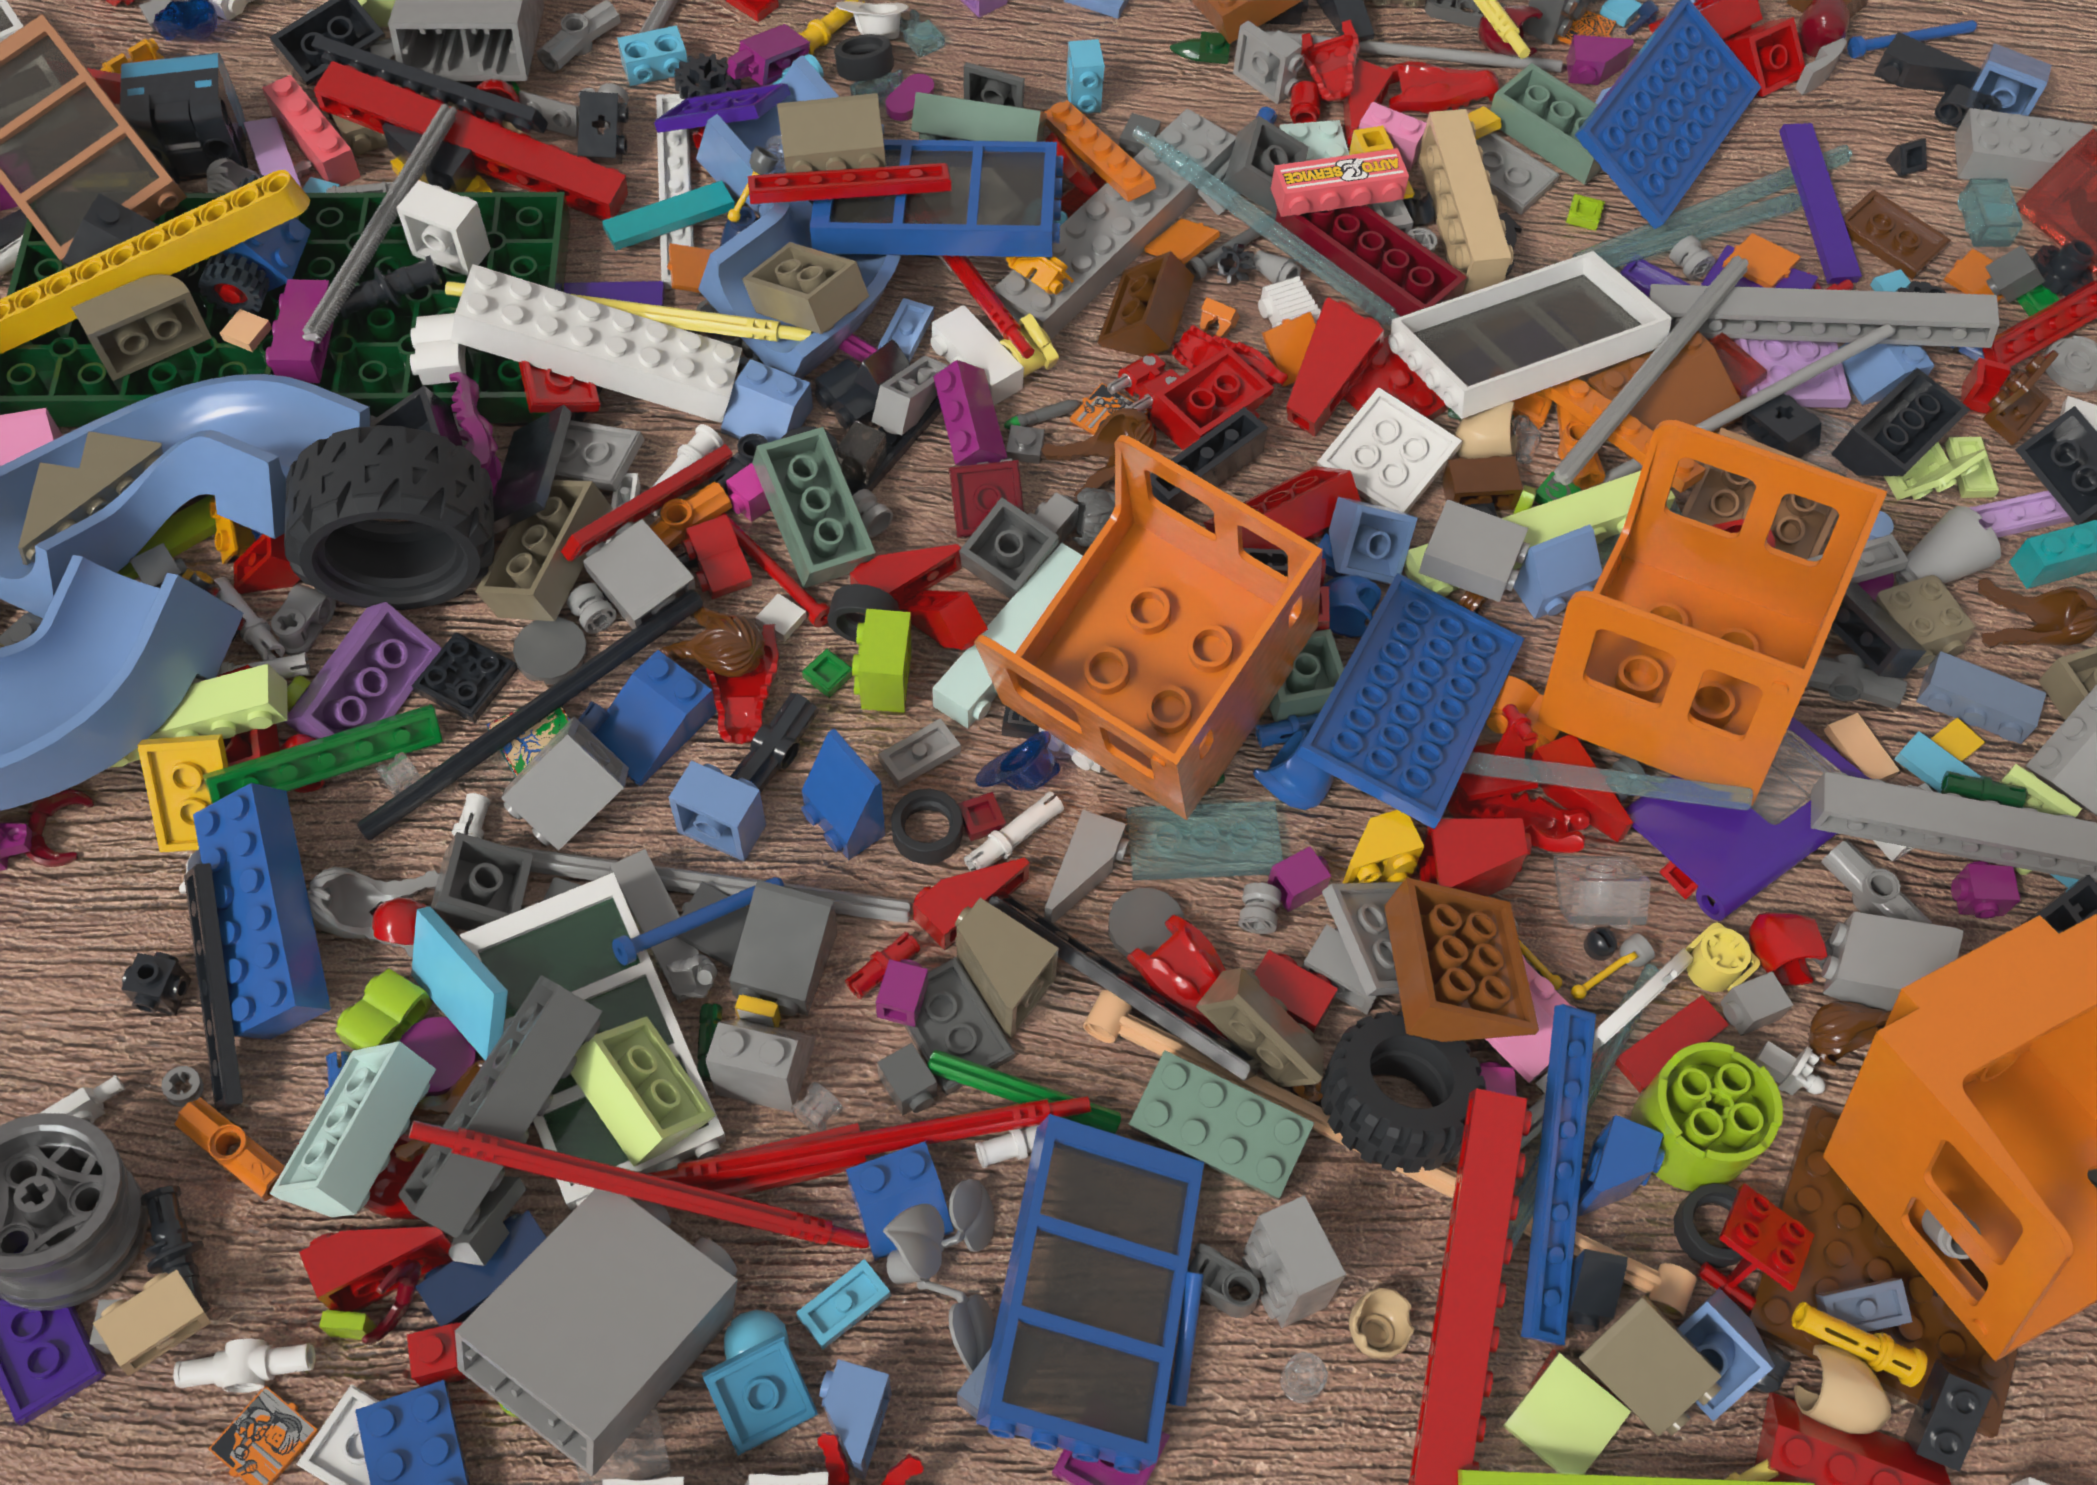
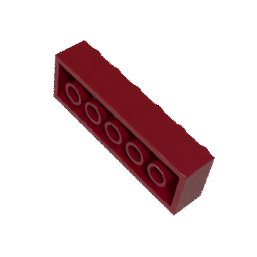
M1366 205L1283 217L1280 216L1277 208L1273 229L1276 235L1392 319L1462 296L1467 276Z

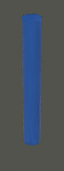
M1187 1271L1169 1399V1404L1176 1406H1186L1204 1276L1202 1273Z

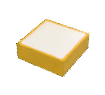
M743 994L739 995L735 1005L738 1019L773 1027L779 1026L781 1015L776 1003Z

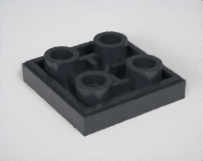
M455 632L412 684V688L415 693L475 724L518 668L516 662Z

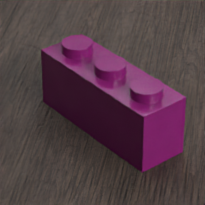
M287 279L285 292L279 296L280 312L278 320H274L272 325V345L266 349L267 366L272 368L276 376L291 377L307 383H320L334 321L331 322L332 325H329L330 328H327L328 331H326L319 344L311 340L306 341L302 335H304V326L307 325L306 323L314 313V310H316V307H318L317 305L320 304L319 302L325 295V292H327V289H329L328 287L331 286L329 280Z
M955 360L933 376L955 465L968 466L981 462H1000L1007 458L985 369Z

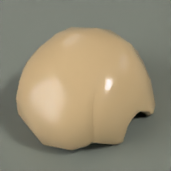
M1378 1287L1364 1294L1353 1306L1349 1316V1329L1355 1346L1362 1353L1374 1359L1388 1360L1405 1351L1415 1331L1410 1321L1409 1312L1411 1304L1395 1289Z

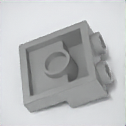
M1246 21L1239 28L1233 74L1276 104H1279L1288 96L1291 97L1293 86L1300 82L1296 77L1297 72L1302 68L1305 58L1300 55L1302 45L1280 30L1270 36L1250 21Z

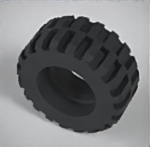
M1391 1011L1376 1013L1374 1019L1372 1016H1366L1358 1020L1355 1026L1349 1027L1343 1033L1321 1082L1320 1091L1323 1095L1321 1104L1325 1115H1330L1328 1124L1335 1134L1340 1133L1343 1136L1341 1142L1350 1151L1354 1148L1360 1152L1361 1159L1370 1164L1372 1160L1381 1163L1382 1169L1395 1171L1398 1167L1403 1168L1404 1173H1419L1422 1166L1425 1171L1439 1168L1442 1162H1450L1461 1149L1469 1092L1476 1088L1486 1090L1485 1079L1483 1076H1479L1482 1069L1476 1057H1470L1471 1050L1463 1040L1441 1042L1406 1034L1403 1011L1398 1012L1397 1015H1392ZM1390 1074L1409 1080L1426 1094L1432 1104V1108L1417 1109L1395 1102L1381 1091L1375 1083L1373 1076Z

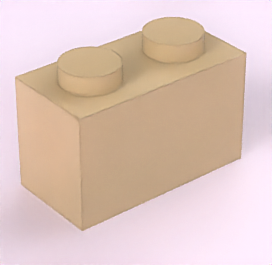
M177 1269L170 1274L162 1273L155 1276L144 1285L142 1292L128 1301L122 1299L109 1305L101 1313L102 1317L93 1322V1325L119 1367L128 1377L211 1323Z

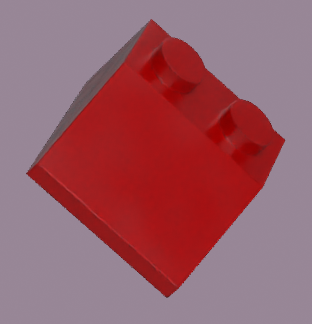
M1794 17L1768 21L1725 41L1727 46L1761 86L1756 94L1758 97H1763L1799 80L1805 67Z

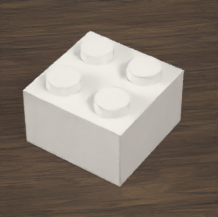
M418 180L396 207L411 253L416 257L426 260L425 257L431 255L435 264L468 276L472 264L479 265L491 250L478 203L467 196H460L446 191L439 186H433Z

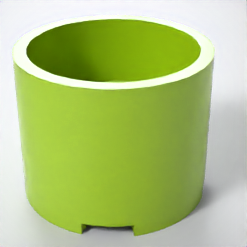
M1702 1042L1681 1049L1664 1065L1634 1104L1630 1120L1663 1133L1659 1148L1665 1150V1155L1659 1171L1653 1174L1673 1187L1693 1192L1699 1186L1711 1183L1730 1184L1771 1145L1779 1127L1782 1125L1783 1103L1773 1077L1764 1066L1759 1068L1749 1058L1734 1051V1046L1717 1042Z

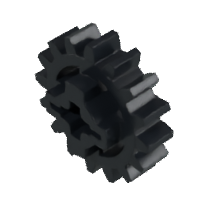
M699 53L698 59L688 56V63L679 62V68L675 69V91H679V97L685 99L741 90V79L735 80L727 74L728 64L726 57L718 60L716 59V54L712 53L711 56L705 57L703 53Z

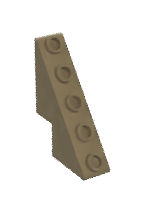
M88 431L79 468L40 462L18 546L23 565L35 562V545L95 514L117 498L163 454L162 443Z

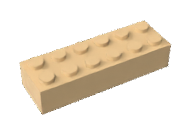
M1466 109L1429 112L1417 155L1427 192L1430 191L1433 199L1432 207H1434L1435 220L1448 264L1467 276L1462 296L1506 281L1507 269L1513 263L1514 258L1513 248L1506 241L1505 222L1500 220L1498 215L1497 197L1492 195L1490 173L1483 166V151L1481 146H1477L1475 125L1473 122H1470Z

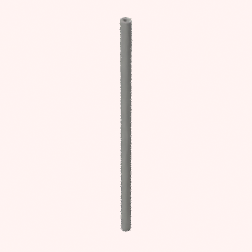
M1266 30V33L1270 36L1277 32ZM1283 32L1302 45L1301 35L1303 34ZM1311 35L1313 37V44L1335 38ZM1376 41L1360 42L1361 53L1525 69L1529 64L1533 63L1544 71L1558 73L1562 69V60L1535 57L1521 59L1495 53Z
M1887 323L1695 426L1711 432L1891 337L1894 334L1892 326ZM1631 459L1606 472L1603 483L1641 470L1643 465Z

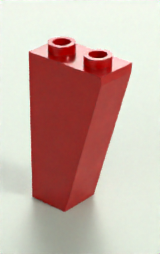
M1329 297L1325 300L1286 406L1288 421L1316 437L1384 345V329L1376 320L1360 316L1354 312L1350 305L1343 301L1336 302Z

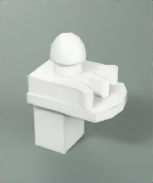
M1768 1041L1754 1061L1759 1068L1764 1066L1773 1079L1779 1083L1778 1089L1782 1092L1785 1091L1793 1096L1802 1086L1811 1094H1821L1825 1091L1826 1084L1819 1075L1815 1076L1811 1073L1820 1057L1812 1053V1049L1806 1047L1795 1058Z

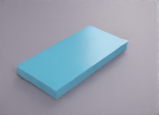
M430 906L417 909L411 976L486 1061L504 1032L508 990Z

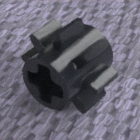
M1235 243L1233 248L1223 246V253L1219 258H1215L1219 269L1217 276H1227V284H1236L1238 279L1248 282V275L1257 268L1252 259L1255 253L1252 251L1244 252V244Z

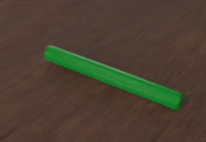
M939 1050L932 1052L927 1066L932 1074L1019 1104L1048 1099L1050 1103L1077 1098ZM1091 1102V1112L1061 1117L1112 1134L1118 1131L1121 1122L1120 1112Z

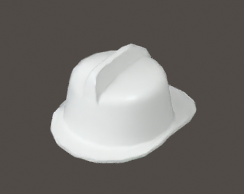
M854 1L836 3V7L853 13L858 30L862 35H882L889 40L898 38L901 13L909 8L906 4L902 3L873 4Z

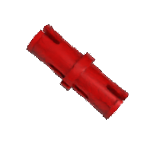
M905 931L881 952H874L870 956L871 960L848 977L845 983L854 996L856 995L861 1000L875 986L882 982L889 959L898 962L903 959L908 960L919 953L921 948L914 937Z

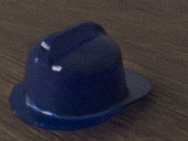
M1041 731L1034 734L1021 745L991 760L976 775V784L980 787H989L1005 782L1013 789L1019 791H1031L1043 786L1060 771L1059 763L1048 748L1051 740L1050 733L1048 731Z

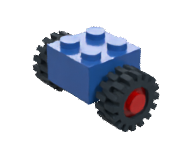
M250 175L249 179L247 177L243 178L238 188L257 180V176ZM295 217L217 253V257L211 256L198 283V288H201V295L207 296L206 301L210 304L213 302L217 303V309L222 310L224 307L228 309L227 313L234 315L235 311L238 312L239 309L251 314H255L256 311L259 312L267 292L286 284L287 279L293 278L311 230Z

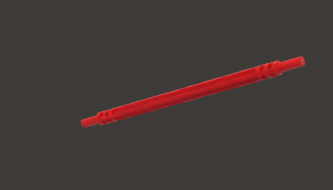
M918 193L907 194L905 209L917 224H941ZM941 255L1004 339L1010 340L1024 359L1030 358L1034 354V349L1020 332L1021 326L967 256Z
M1088 1096L1050 1103L1048 1099L720 1157L677 1163V1168L645 1174L698 1186L706 1183H715L723 1180L894 1151L924 1141L928 1145L1007 1130L1022 1129L1024 1127H1033L1040 1125L1049 1114L1066 1117L1091 1112Z
M414 1120L408 1137L452 1148L451 1153L821 1245H826L828 1242L852 1248H867L869 1245L865 1233L832 1225V1220L462 1127L455 1131Z

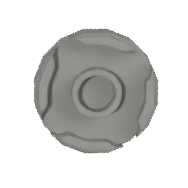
M2074 335L2072 338H2065L2064 336L2048 346L2044 357L2052 350L2059 354L2046 370L2050 379L2059 386L2075 392L2086 393L2097 390V343L2083 336Z

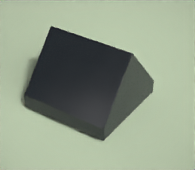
M1926 138L1899 144L1886 158V161L1898 176L1927 169Z

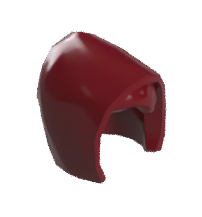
M1813 0L1804 10L1797 25V33L1803 53L1811 57H1817L1821 47L1846 38L1850 14L1843 0Z
M1507 5L1502 7L1518 27L1519 35L1522 39L1524 38L1522 23L1530 17L1541 19L1543 15L1537 8L1528 5ZM1484 15L1480 19L1477 28L1478 38L1484 47L1496 54L1520 58L1511 45L1501 39ZM1529 48L1530 54L1527 57H1530L1531 55L1535 54L1537 52V48Z

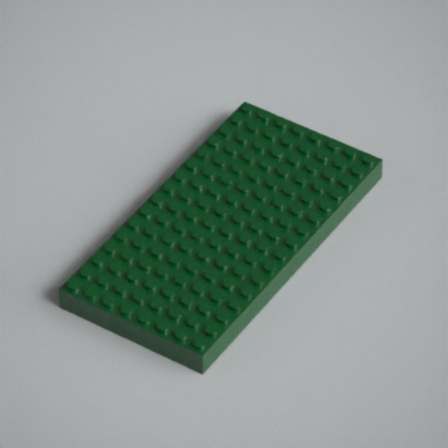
M452 192L460 196H467L478 203L491 248L478 266L564 292L571 223L565 192ZM99 193L44 194L31 203V208L60 246L74 238L82 219ZM136 193L101 194L122 204ZM185 193L187 198L181 201L177 207L167 211L153 222L161 225L227 193ZM306 193L310 198V204L296 219L310 229L311 232L292 279L329 280L330 284L333 283L332 281L342 268L341 266L354 248V245H356V242H358V239H360L359 237L387 193ZM399 214L395 217L396 219L390 226L389 231H386V236L383 237L384 239L378 246L377 251H374L375 254L369 260L370 262L362 272L361 277H358L359 280H357L355 286L361 282L375 279V267H378L386 275L389 269L391 272H394L396 269L404 266L408 267L424 261V259L412 255ZM28 218L7 296L67 268L58 259ZM209 257L194 265L184 284L188 288L210 333V339L113 381L77 318L0 354V415L46 408L57 427H82L126 406L192 383L233 375H275L272 368H269L266 363V349L272 345L273 341L272 329L253 352L223 341L220 332L234 315L227 313L228 309L224 307L222 310L217 309V303L215 302L211 304L207 302V296H202L200 293L201 288H198L199 280L207 261L210 259ZM435 264L443 284L437 285L435 282L416 289L414 293L401 295L403 302L401 307H397L389 300V305L382 302L374 308L362 309L350 314L351 318L347 320L344 319L339 310L338 315L334 319L320 383L311 384L366 405L370 409V415L379 417L423 386L419 375H413L410 364V355L415 354L416 350L412 345L411 328H416L417 317L455 313L461 297L446 295V282L466 283L468 276ZM286 284L268 291L260 311H256L254 314L269 320L271 327L273 321L278 320L280 312L279 296L285 292ZM466 346V375L476 381L479 386L480 395L477 402V410L489 423H531L549 413L529 412L518 361ZM459 382L424 385L450 407L456 403L452 400V396L457 391L456 387Z

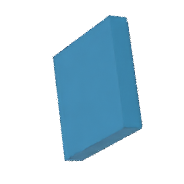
M782 1332L701 1373L738 1456L818 1415Z

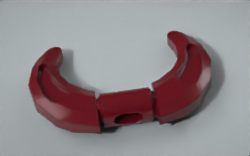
M69 788L34 801L28 810V814H31L28 826L32 830V845L30 851L24 852L31 861L45 867H58L69 864L78 858L76 852L59 853L51 850L46 845L42 834L48 816H53L61 808L74 804L83 805L88 808L93 807L94 802L88 795Z
M407 1259L401 1262L386 1275L376 1289V1292L382 1295L393 1284L400 1282L395 1297L396 1301L388 1314L375 1329L362 1338L361 1341L366 1345L375 1344L383 1339L395 1328L409 1308L415 1295V1286L418 1285V1278L421 1274V1264L418 1261Z

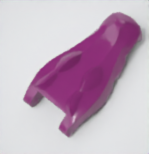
M455 372L449 374L450 382H459L456 387L457 391L452 396V400L456 403L452 404L451 407L452 411L458 412L456 414L459 427L463 428V430L459 431L461 440L468 441L464 447L479 459L481 468L488 471L493 485L494 497L497 492L498 481L501 478L502 466L498 457L495 456L498 446L492 437L493 426L477 410V402L480 395L479 386L476 381L472 380L465 373Z

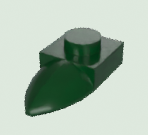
M1201 31V38L1182 40L1171 45L1170 50L1181 57L1193 61L1228 64L1230 44L1220 33Z

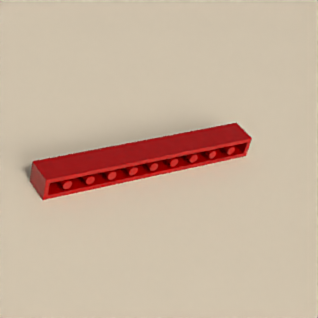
M334 61L330 63L314 88L320 110L384 134L382 128L384 123L424 134L440 106L444 104L440 100H431L409 88L398 87L388 83L381 77H372L350 65L344 66ZM457 110L456 120H454L455 122L448 133H446L447 135L443 141L470 149L477 171L530 192H565L569 207L602 220L617 216L628 196L626 175L614 168H606L593 163L586 157H578L567 153L555 145H547L534 140L527 134H519L508 130L499 123L488 122L475 117L468 111Z
M1478 1088L1469 1092L1408 1485H1458V1470H1479V1462L1473 1459L1476 1442H1483L1486 1429V1416L1480 1415L1483 1397L1489 1398L1493 1382V1372L1487 1370L1489 1352L1495 1353L1497 1350L1500 1333L1499 1327L1494 1326L1496 1308L1502 1309L1506 1295V1283L1500 1282L1502 1265L1509 1264L1513 1247L1512 1239L1507 1238L1509 1221L1514 1222L1516 1220L1519 1208V1196L1513 1195L1515 1178H1522L1526 1156L1525 1153L1520 1152L1522 1135L1528 1136L1532 1120V1111L1526 1110V1098Z

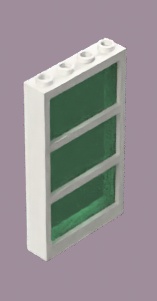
M614 872L460 935L461 940L508 990L504 1031L542 975L603 1011L598 1018L600 1026L596 1034L647 1016L715 1113L647 950L637 953L636 961L627 965H622L614 954L612 947L614 939L623 935L630 939L640 935ZM571 1073L565 1079H559L551 1092L553 1099L550 1106L543 1115H536L533 1120L545 1149L641 1173L677 1168V1163H681V1161L694 1155L697 1156V1159L706 1158L721 1149L719 1144L726 1142L724 1131L716 1115L711 1121L662 1155L634 1167ZM557 1179L564 1200L570 1210L575 1209L595 1189Z

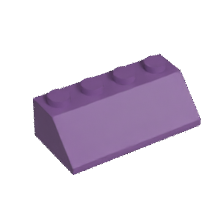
M387 602L367 607L288 713V721L284 722L299 734H306L309 737L320 739L394 716L412 692V684L442 648Z

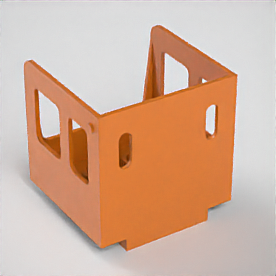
M1678 420L1660 422L1653 431L1622 532L1593 591L1576 592L1571 596L1567 604L1537 721L1753 806L1808 684L1888 491ZM1690 458L1746 477L1755 483L1756 489L1740 532L1730 533L1673 513L1668 509L1667 500L1680 459ZM1786 494H1795L1830 506L1837 510L1839 514L1824 554L1818 561H1809L1775 549L1767 542V537L1780 502Z
M1120 435L1114 443V510L1109 520L1016 653L1011 652L984 635H979L974 643L1002 704L1180 817L1188 820L1209 787L1214 788L1293 670L1295 659L1318 627L1323 550L1134 438ZM1150 472L1209 506L1214 512L1215 534L1157 500L1153 495ZM1242 526L1276 545L1288 555V577L1255 559L1243 549Z
M2097 914L2060 934L2039 915L1901 988L1885 1027L1878 1030L1874 1036L1823 1155L1827 1163L1995 1362L2097 1302V1188L2090 1182L2087 1175L2089 1170L2097 1169ZM1953 1203L1958 1205L1979 1227L1981 1235ZM1927 1209L1983 1272L1988 1281L1986 1292L1957 1258L1944 1254L1924 1232L1922 1217Z

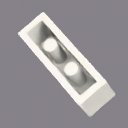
M965 305L932 322V338L930 341L934 351L939 356L943 355L950 364L955 360H960L985 369L994 405L1023 389L1024 367Z

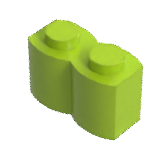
M388 968L381 975L374 976L368 982L362 1000L342 1012L335 1032L344 1044L354 1050L398 1042L409 1028L424 1018L432 1005V1001L425 990Z

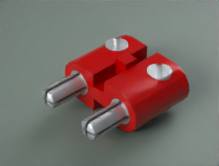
M1150 353L1120 369L1118 379L1109 383L1107 390L1110 394H1115L1125 389L1132 397L1138 394L1140 396L1139 400L1131 404L1129 408L1137 409L1140 412L1147 409L1151 412L1154 393L1180 376L1173 369L1166 371V363L1156 354Z

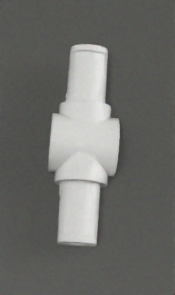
M261 1339L232 1340L225 1344V1351H218L214 1356L177 1361L174 1366V1382L179 1388L215 1383L217 1387H223L222 1389L227 1392L246 1393L259 1391L265 1387V1381L273 1380L276 1375L313 1370L315 1366V1349L310 1343L275 1348L272 1344L267 1345V1342Z

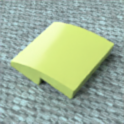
M1559 1353L1532 1389L1524 1396L1503 1427L1558 1473L1585 1474L1631 1411Z

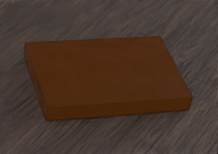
M1875 190L1868 193L1843 216L1849 238L1896 270L1901 269L1912 280L1938 257L1951 242V239Z

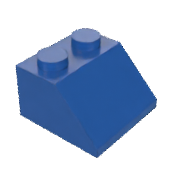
M1614 1115L1593 1141L1580 1184L1577 1216L1580 1217L1626 1198L1639 1185L1645 1186L1651 1172L1657 1173L1662 1165L1665 1150L1659 1147L1663 1133Z
M925 1141L846 1169L848 1185L874 1261L889 1256L891 1251L897 1249L883 1230L897 1215L912 1206L931 1204L938 1210L943 1219L944 1236L953 1233L939 1177Z

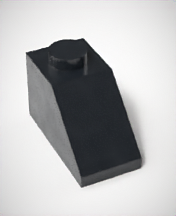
M1584 1249L1573 1261L1567 1318L1568 1323H1573V1328L1584 1332H1597L1599 1328L1603 1329L1614 1319L1628 1257Z

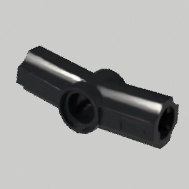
M791 692L771 723L764 724L756 732L752 739L749 753L730 777L736 780L742 778L752 782L761 793L779 769H787L794 761L799 751V741L818 714V707L802 695Z

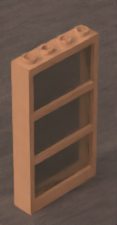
M43 14L0 42V183L61 262H63L82 219L99 193L152 222L167 211L177 207L181 201L187 198L186 194Z

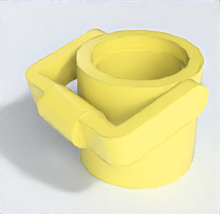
M1031 313L1021 318L1018 323L1021 326L1020 332L1034 349V354L1030 358L1024 359L1010 340L1003 339L999 341L1024 367L1023 378L1042 366L1049 370L1057 364L1059 359L1048 334L1039 326Z
M1717 922L1711 924L1686 948V951L1693 957V962L1686 968L1688 976L1695 985L1709 992H1722L1726 989L1730 991L1733 987L1744 983L1757 971L1760 966V960L1751 952V947L1742 935L1734 930L1725 928L1721 923ZM1749 964L1751 967L1744 974L1741 975V973L1746 969V967Z

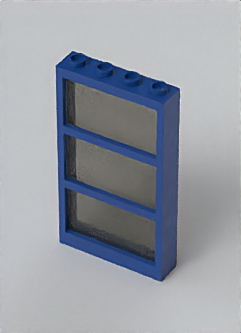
M883 139L886 167L947 163L951 178V191L813 201L810 221L812 249L829 254L1053 257V243H1060V223H1054V220L1061 221V200H1056V198H1062V178H1057V176H1063V156H1057V142Z
M1049 1114L1037 1127L976 1424L989 1427L988 1432L997 1437L1014 1438L1017 1435L1031 1439L1030 1444L1039 1449L1056 1450L1059 1447L1073 1451L1072 1457L1081 1461L1098 1462L1101 1459L1114 1463L1115 1470L1127 1474H1139L1140 1471L1157 1463L1204 1162Z

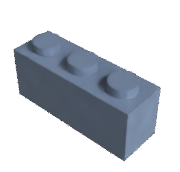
M1940 651L1925 671L1916 702L1929 707L1933 711L1942 712L1954 718L1958 717L1968 725L1976 726L1999 735L2005 740L2022 744L2038 725L2046 693Z

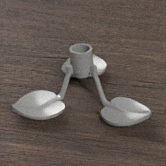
M967 1179L960 1181L955 1186L949 1200L950 1218L953 1226L958 1230L954 1236L943 1240L944 1222L938 1210L931 1204H918L907 1208L897 1215L884 1228L883 1232L897 1248L891 1251L887 1258V1273L893 1283L917 1282L919 1290H932L953 1297L958 1301L949 1310V1329L961 1360L970 1374H972L992 1347L995 1322L991 1308L987 1301L979 1294H973L967 1298L966 1294L962 1291L930 1282V1278L938 1272L941 1266V1252H943L944 1248L960 1243L964 1239L967 1248L971 1252H978L988 1245L993 1235L995 1218L990 1196L985 1187L980 1183V1180Z

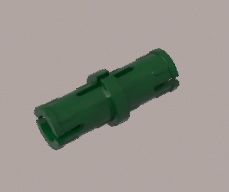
M1946 771L1941 783L1942 794L1954 793L1963 798L1979 801H1996L2000 805L2023 808L2026 800L2025 787L1992 781V778L1982 775L1978 778Z

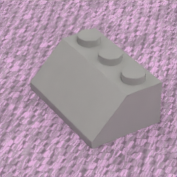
M2097 685L2025 766L2042 782L2097 816Z

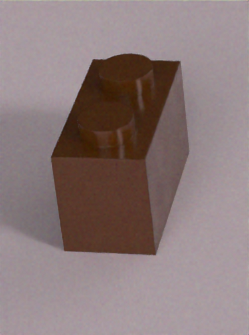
M1515 456L1448 460L1441 479L1446 501L1448 499L1462 505L1493 502L1496 511L1515 510L1523 491Z

